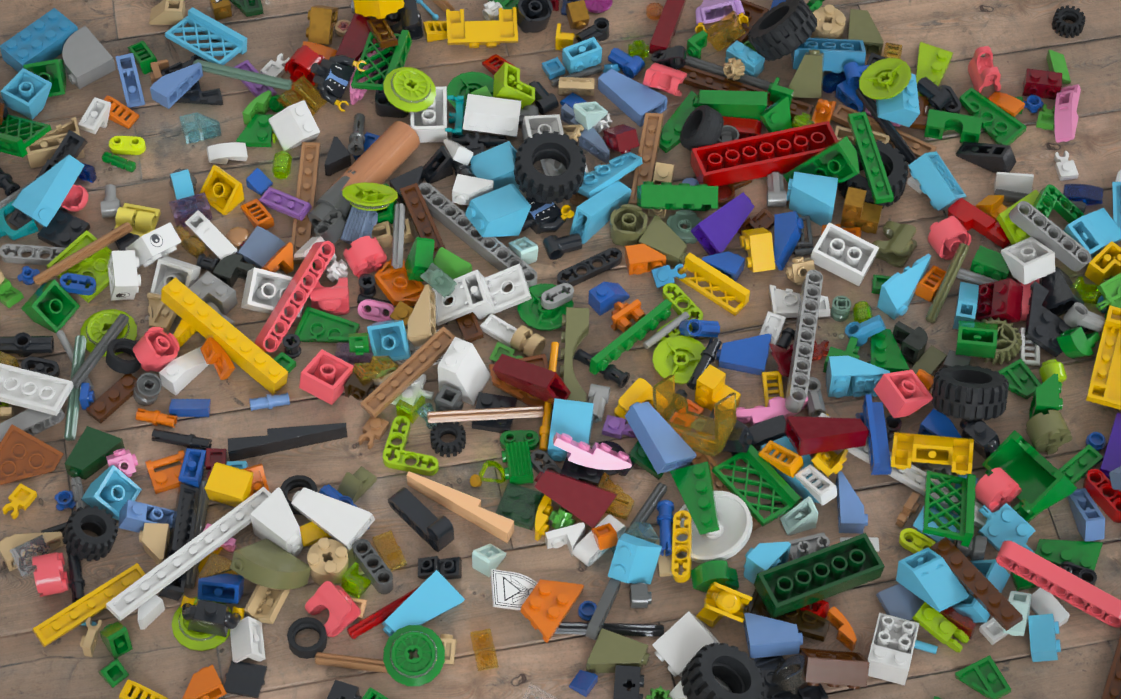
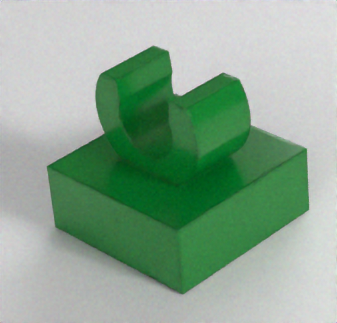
M368 333L349 334L350 354L364 355L369 353Z

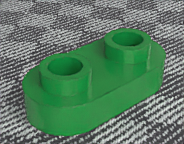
M533 430L505 431L500 436V446L505 450V443L528 441L529 450L531 451L538 447L539 435Z

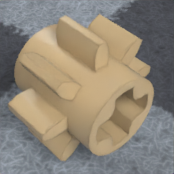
M734 57L728 59L727 63H724L723 72L727 79L733 78V80H738L740 76L744 75L745 65L741 62V59L736 60Z

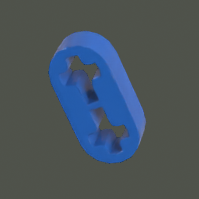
M66 273L60 278V286L67 293L92 295L96 291V281L93 277ZM68 280H71L70 285H66ZM87 283H90L89 288H85Z

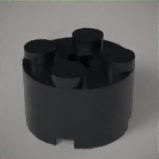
M519 0L516 8L517 25L524 33H536L547 28L553 9L551 1Z

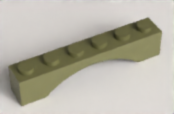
M566 307V315L562 314V326H566V331H562L561 343H565V348H561V360H564V365H560V377H564L563 382L571 392L567 400L586 402V392L582 389L574 374L573 357L578 346L589 333V308Z

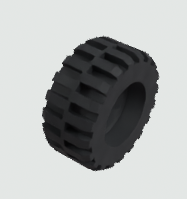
M786 0L771 8L770 11L763 14L749 31L748 39L758 54L762 55L766 61H775L776 59L783 58L785 55L787 56L810 38L812 32L816 30L817 18L804 0Z
M543 131L542 134H539V132L533 134L532 138L528 137L524 140V143L519 146L516 153L514 167L516 184L519 185V189L523 193L527 192V197L530 199L535 198L540 203L541 201H546V204H552L554 201L561 203L563 199L568 200L572 198V194L575 195L579 191V187L582 186L584 180L586 157L583 154V149L581 146H577V141L574 139L570 140L566 134L560 135L556 131L553 133ZM542 159H554L562 163L566 171L557 176H548L537 171L533 165Z
M877 140L876 144L893 192V202L895 203L900 199L905 190L908 163L904 155L900 154L896 147L892 148L891 144H884L882 141ZM852 144L857 151L859 171L864 170L857 147ZM860 174L845 182L837 183L838 190L844 198H846L848 187L866 190L865 202L875 204L868 181ZM893 202L880 203L876 205L883 206V209L884 206L889 207L893 205Z
M970 365L947 366L941 368L934 375L933 399L931 402L937 411L943 412L947 416H953V418L972 419L975 421L995 419L1006 410L1009 383L1003 374L988 368Z
M710 643L703 646L683 669L681 685L684 686L682 691L684 696H687V699H763L765 695L764 678H761L762 672L760 668L755 666L756 662L750 659L744 651H739L738 647H730L727 643ZM715 677H718L719 679L724 681L729 686L732 692H729L726 689H724L716 681Z

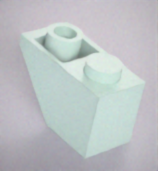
M1011 591L1008 601L1023 615V620L1007 631L1003 628V633H1008L1012 636H1024L1030 614L1032 594Z

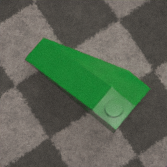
M845 136L783 176L788 184L789 179H793L794 172L838 178V183L845 182L860 173L857 151L849 138Z

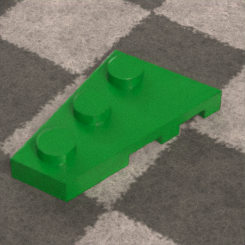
M307 306L294 334L300 338V342L349 343V334L358 333L360 324Z

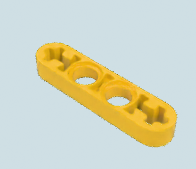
M685 510L676 512L673 517L671 571L673 579L678 583L688 581L691 576L692 518L691 514ZM682 518L686 519L684 520V527H681L680 523ZM681 534L688 536L684 541L677 540V537ZM679 552L687 553V556L684 558L676 557ZM679 565H683L684 572L682 575L678 574L680 572Z

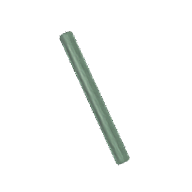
M198 59L193 62V64L201 63L203 72L287 91L292 87L291 80Z
M83 335L75 337L71 379L84 363L87 339ZM81 386L78 389L73 387L68 397L64 438L67 441H74L76 439Z

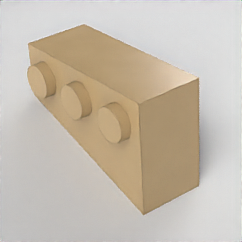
M76 117L71 118L69 123L55 126L56 129L46 133L26 148L31 169L44 166L47 160L52 158L69 130L80 136ZM84 150L80 152L76 159L85 157Z

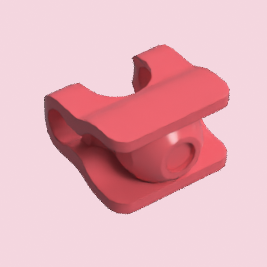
M989 46L977 48L974 57L968 65V72L974 89L981 94L984 87L993 84L995 91H1000L1001 74L998 67L993 65L991 48Z
M653 63L646 70L643 85L680 97L682 92L677 88L679 84L683 83L687 73L662 64Z
M338 278V283L332 287H324L318 280L310 293L311 308L332 315L348 314L350 311L348 278Z
M330 581L324 582L305 604V610L311 615H317L325 609L329 610V619L324 625L328 637H335L340 634L361 614V609L341 586H335Z

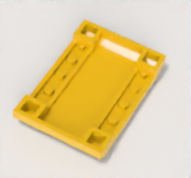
M1109 306L1086 401L1121 410V308Z

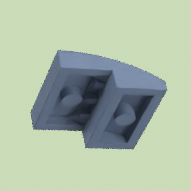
M256 226L237 254L243 255L247 263L255 264L261 269L286 243L264 228Z
M901 584L889 587L876 594L887 615L913 622L912 617L924 603L922 599Z

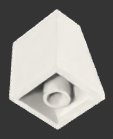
M455 337L438 364L439 392L445 384L461 391L462 401L474 406L479 392H482L491 375L474 345Z
M278 487L250 513L253 532L261 540L267 538L296 557L303 548L300 527L282 490Z
M688 611L652 645L656 649L655 655L662 662L665 660L669 664L667 669L675 677L677 675L682 677L683 669L703 646L710 643L720 644V642L700 619Z

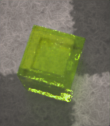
M421 396L414 406L400 399L396 404L397 416H406L413 424L426 407L425 397Z
M355 562L342 576L341 587L348 594L358 599L371 585V581L358 574L359 564Z

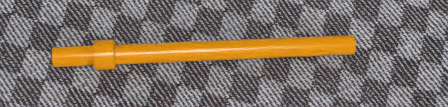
M558 342L551 343L548 370L556 372ZM548 402L544 403L543 421L539 430V435L541 436L539 450L542 451L547 450L551 428L552 404Z

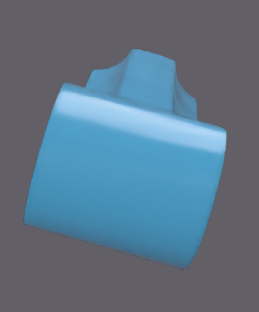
M877 315L860 324L858 322L849 323L845 328V333L849 339L851 336L858 338L857 346L859 347L867 342L868 337L885 330L886 327L881 316Z

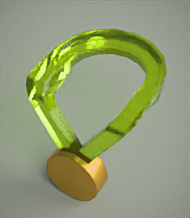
M487 460L483 464L479 475L474 474L471 476V486L480 487L482 481L504 483L506 481L504 468L498 462ZM487 467H495L501 474V479L482 477Z

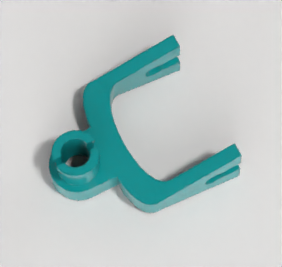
M447 95V99L455 101L456 113L449 112L451 118H448L449 124L455 123V128H445V132L462 135L465 116L464 96L455 97Z
M14 200L0 209V238L7 235L10 239L17 240L39 231L33 219L18 230H13L8 226L6 216L15 211L16 208L12 206Z

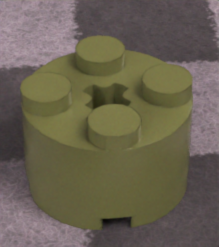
M624 204L621 208L615 209L610 217V236L615 245L625 247L638 244L647 229L648 222L646 213L644 214L639 206Z
M1048 410L1049 414L1043 415L1041 412L1033 416L1026 423V433L1034 449L1038 452L1053 454L1058 451L1060 446L1072 440L1071 432L1061 412L1058 410Z

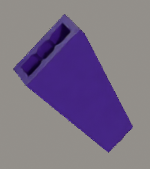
M743 192L698 223L691 232L709 256L722 253L755 206Z
M1118 412L1114 419L1099 469L1109 480V473L1121 466V413Z

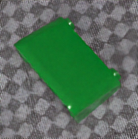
M1015 430L982 463L987 469L985 473L988 476L993 473L991 470L999 467L1018 483L1022 491L1017 498L1024 504L1022 508L1029 515L1032 513L1037 515L1068 497L1077 489L1060 470L1055 468Z

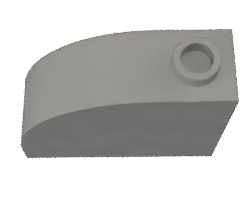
M86 26L74 32L66 40L62 56L67 77L71 84H75L79 89L116 70L114 58Z

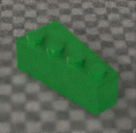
M644 181L643 184L637 186V206L644 209L708 212L718 209V186H708L707 184L690 186L688 183L672 185L670 182H661V185H654V182Z

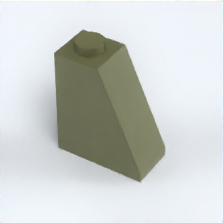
M850 9L847 40H863L866 54L874 53L881 55L884 41L867 10Z
M809 50V52L805 53L788 89L794 90L793 97H822L824 53H820V50Z
M655 215L638 244H645L665 255L666 265L675 268L678 264H684L685 257L688 255L686 253L687 245L659 216Z
M602 628L588 658L586 672L615 673L616 665L642 668L643 665H647L650 658L648 645Z

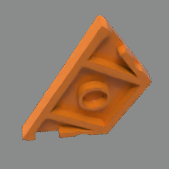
M391 258L375 274L376 284L393 306H397L399 301L408 306H415L424 289V285L421 281L408 280L404 260L402 268L394 269L391 265Z
M540 579L521 606L520 612L530 621L535 630L538 629L542 633L543 640L548 643L583 592L584 585Z

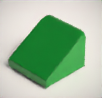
M117 658L98 671L112 688L129 676Z

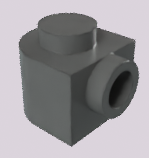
M636 583L631 585L630 608H648V604L652 603V594L648 592L647 584Z

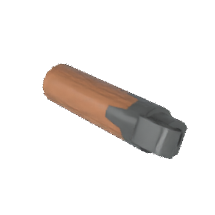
M395 121L317 200L316 207L308 214L317 237L321 236L324 241H330L335 244L342 236L346 224L345 221L352 207L350 201L342 196V190L346 186L364 182L383 184L419 147V136L407 123Z

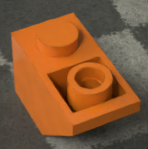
M645 244L625 246V261L629 275L652 272L651 270L666 266V256Z

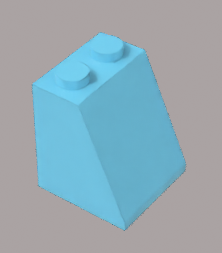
M509 141L472 156L469 167L477 178L493 180L494 190L509 184H514L520 190L514 175L517 151Z
M794 172L793 179H789L787 201H790L788 209L796 211L801 216H810V220L820 226L828 225L829 222H832L838 178Z
M509 184L471 199L465 215L482 237L519 236L531 205L514 184Z
M554 399L548 443V455L552 460L565 461L568 453L553 444V438L556 433L561 435L562 433L568 434L573 438L572 440L578 443L582 441L590 445L594 403Z

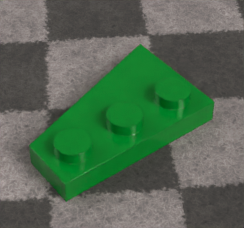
M885 329L870 336V364L888 370L890 373L910 370L890 329Z
M1039 539L1035 554L1059 567L1061 562L1068 561L1094 571L1103 542Z

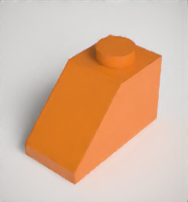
M213 665L204 667L193 674L182 699H217L227 694Z

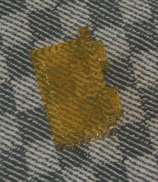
M732 11L708 28L706 33L708 34V41L719 52L745 34L746 31L739 22L738 14Z

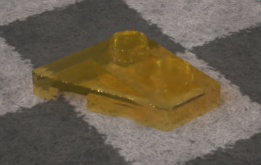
M604 473L598 487L618 494L605 513L627 521L634 506V500L628 494H625L618 484L615 485L609 479L607 473Z

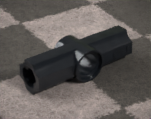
M22 332L16 334V336L0 337V354H18L21 357H28L32 353L54 352L53 336H30Z

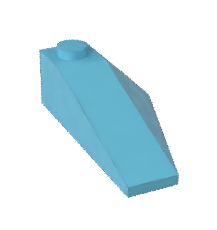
M67 155L51 167L50 170L23 188L12 203V206L41 226L47 227L85 165L71 155Z
M928 253L915 261L912 268L909 266L905 267L902 274L897 272L881 286L877 307L893 320L907 312L917 284L924 277L929 267L931 255Z

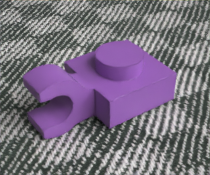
M607 415L602 435L621 439L622 435L636 438L629 423L626 424V419Z

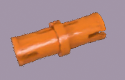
M138 408L136 412V420L172 428H175L177 416L160 413L161 411L159 410L149 411Z

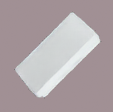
M247 616L240 620L234 629H230L232 657L235 663L248 657L258 662L266 659L262 622Z

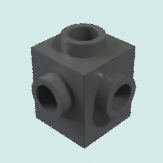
M444 384L434 399L436 411L462 410L464 405L462 402V392Z

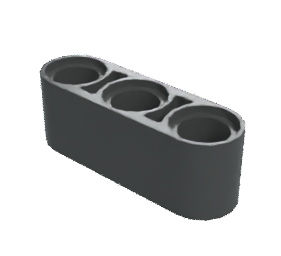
M359 539L353 544V554L358 566L379 593H390L394 586L393 574L368 540Z

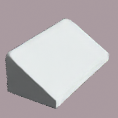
M997 172L994 181V193L996 189L1030 194L1032 192L1034 174Z
M1039 588L1032 594L1030 607L1037 615L1053 614L1054 621L1059 622V627L1068 621L1069 613L1051 593Z

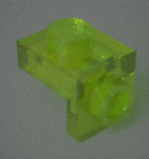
M1078 276L1075 283H1073L1084 303L1097 304L1099 297L1102 296L1097 288L1099 285L1085 284L1081 276Z

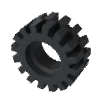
M1066 5L1065 8L1061 6L1054 14L1052 21L1053 30H1055L1056 34L1060 33L1059 36L1061 37L1066 35L1065 38H1068L1069 35L1071 38H1074L1075 35L1079 36L1085 24L1086 17L1083 16L1084 12H1080L1079 8L1075 10V6H1072V8H1069V5ZM1063 20H1070V21H1072V22H1074V23H1073V24L1066 23V22H1064Z
M453 422L437 423V426L434 425L432 427L433 430L430 432L431 447L435 449L436 454L440 452L442 457L444 454H447V457L453 454L454 457L457 456V452L460 454L462 449L465 448L466 432L463 425L459 426V422H455V424ZM446 434L456 437L453 442L441 441V437Z

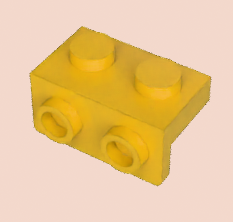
M844 449L838 455L834 451L815 453L811 461L817 470L822 471L829 477L832 473L837 474L843 468L842 464L847 460L848 450Z

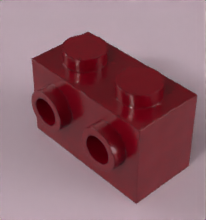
M1027 68L1023 81L1022 96L1036 95L1040 98L1056 100V95L1061 91L1062 73Z
M621 124L603 130V141L608 148L624 154L630 152L632 148L639 146L635 128Z

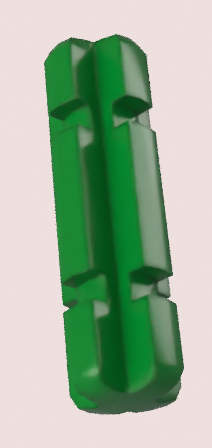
M104 152L102 155V161L105 163H111V165L121 169L126 168V171L134 172L136 169V163L133 161H127L128 159L117 155L112 156V153Z

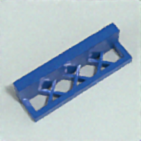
M866 394L862 409L864 424L869 430V436L866 440L871 475H891L892 467L883 402H872V395Z

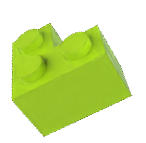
M504 62L494 75L493 97L521 101V109L535 101V88L520 81L519 68Z

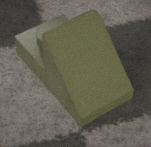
M361 466L353 475L350 472L345 474L337 491L343 496L350 497L354 504L377 481V478Z

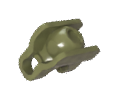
M887 221L883 226V234L890 240H876L872 243L879 247L876 258L884 260L897 268L903 267L917 247V242L912 239L916 233V227L909 224Z

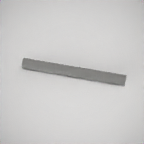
M59 330L56 335L72 362L74 350L63 330ZM87 376L83 383H90L92 391L94 386Z

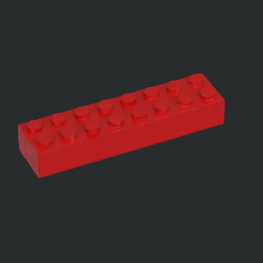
M829 121L693 148L690 164L699 184L723 186L767 177L772 172H779L780 174L789 172L837 142L838 139Z

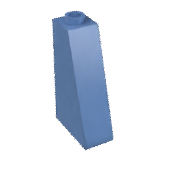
M613 69L601 74L598 78V90L639 127L644 124L645 113L661 114L667 109L668 98L665 95Z
M636 402L629 407L625 418L657 474L687 467L697 456L696 453L649 402Z

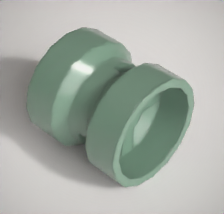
M837 296L833 299L830 314L835 321L843 322L848 319L851 308L850 299L846 296Z

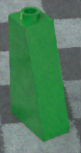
M700 90L698 96H694L692 107L696 109L699 106L707 105L725 117L756 119L760 121L759 115L767 107V92Z

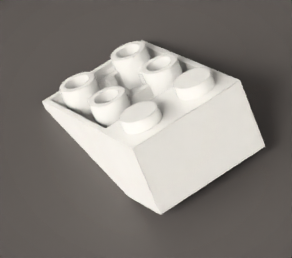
M879 613L868 656V661L870 662L868 676L905 686L920 623Z

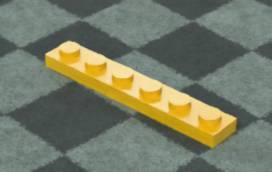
M136 563L34 627L32 631L43 647H46L84 623L89 617L91 618L106 609V603L145 575L144 571Z

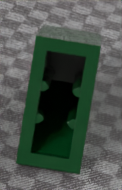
M87 426L64 463L67 474L72 478L88 479L108 464L106 456L114 454L113 452L118 449H125L123 439Z

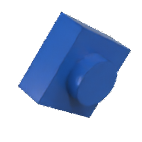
M82 383L80 390V404L82 410H86L95 399V393L91 391L90 383Z

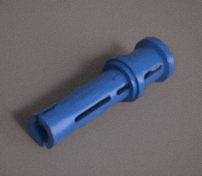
M662 500L657 503V510L659 511L657 523L660 526V546H662L660 555L663 556L665 550V556H670L672 554V525L674 517L672 512L674 511V503L669 500Z

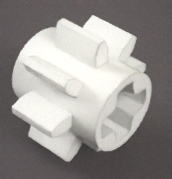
M493 0L484 4L485 9L482 10V14L487 21L499 20L498 9H504L499 2L495 3Z
M607 113L605 117L593 126L598 133L601 130L610 128V124L613 122L610 119V113Z
M333 259L326 267V277L332 282L335 279L338 281V278L346 277L349 273L347 271V264L342 259L339 262Z

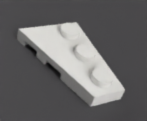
M770 285L769 293L772 313L786 318H797L801 294L793 292V289L786 288V290L776 289L774 285ZM826 296L820 297L818 317L830 316L829 300Z

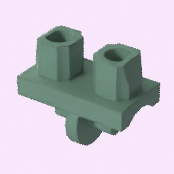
M431 263L428 270L420 276L421 279L444 298L450 296L457 285L452 278L434 263Z

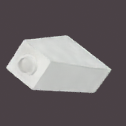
M307 488L297 491L292 498L291 504L297 511L336 541L342 543L349 551L352 549L354 542L359 540L375 521L373 514L369 511Z

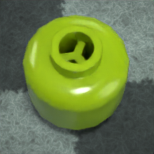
M1056 359L1043 362L1039 369L1042 383L1053 374H1058V381L1061 383L1067 379L1063 363Z

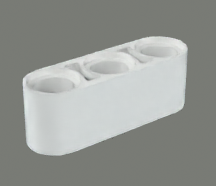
M609 514L596 527L610 523L617 532L619 539L624 534L626 526ZM590 531L575 546L572 554L589 567L609 548L600 550L592 531Z

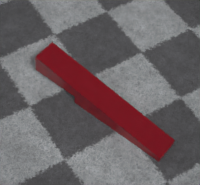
M686 0L666 1L650 42V54L670 47Z

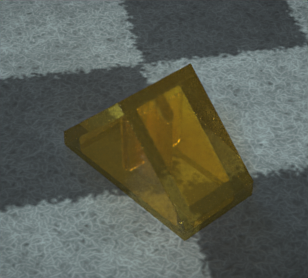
M211 553L198 577L200 579L223 573L240 574L230 569L232 560Z

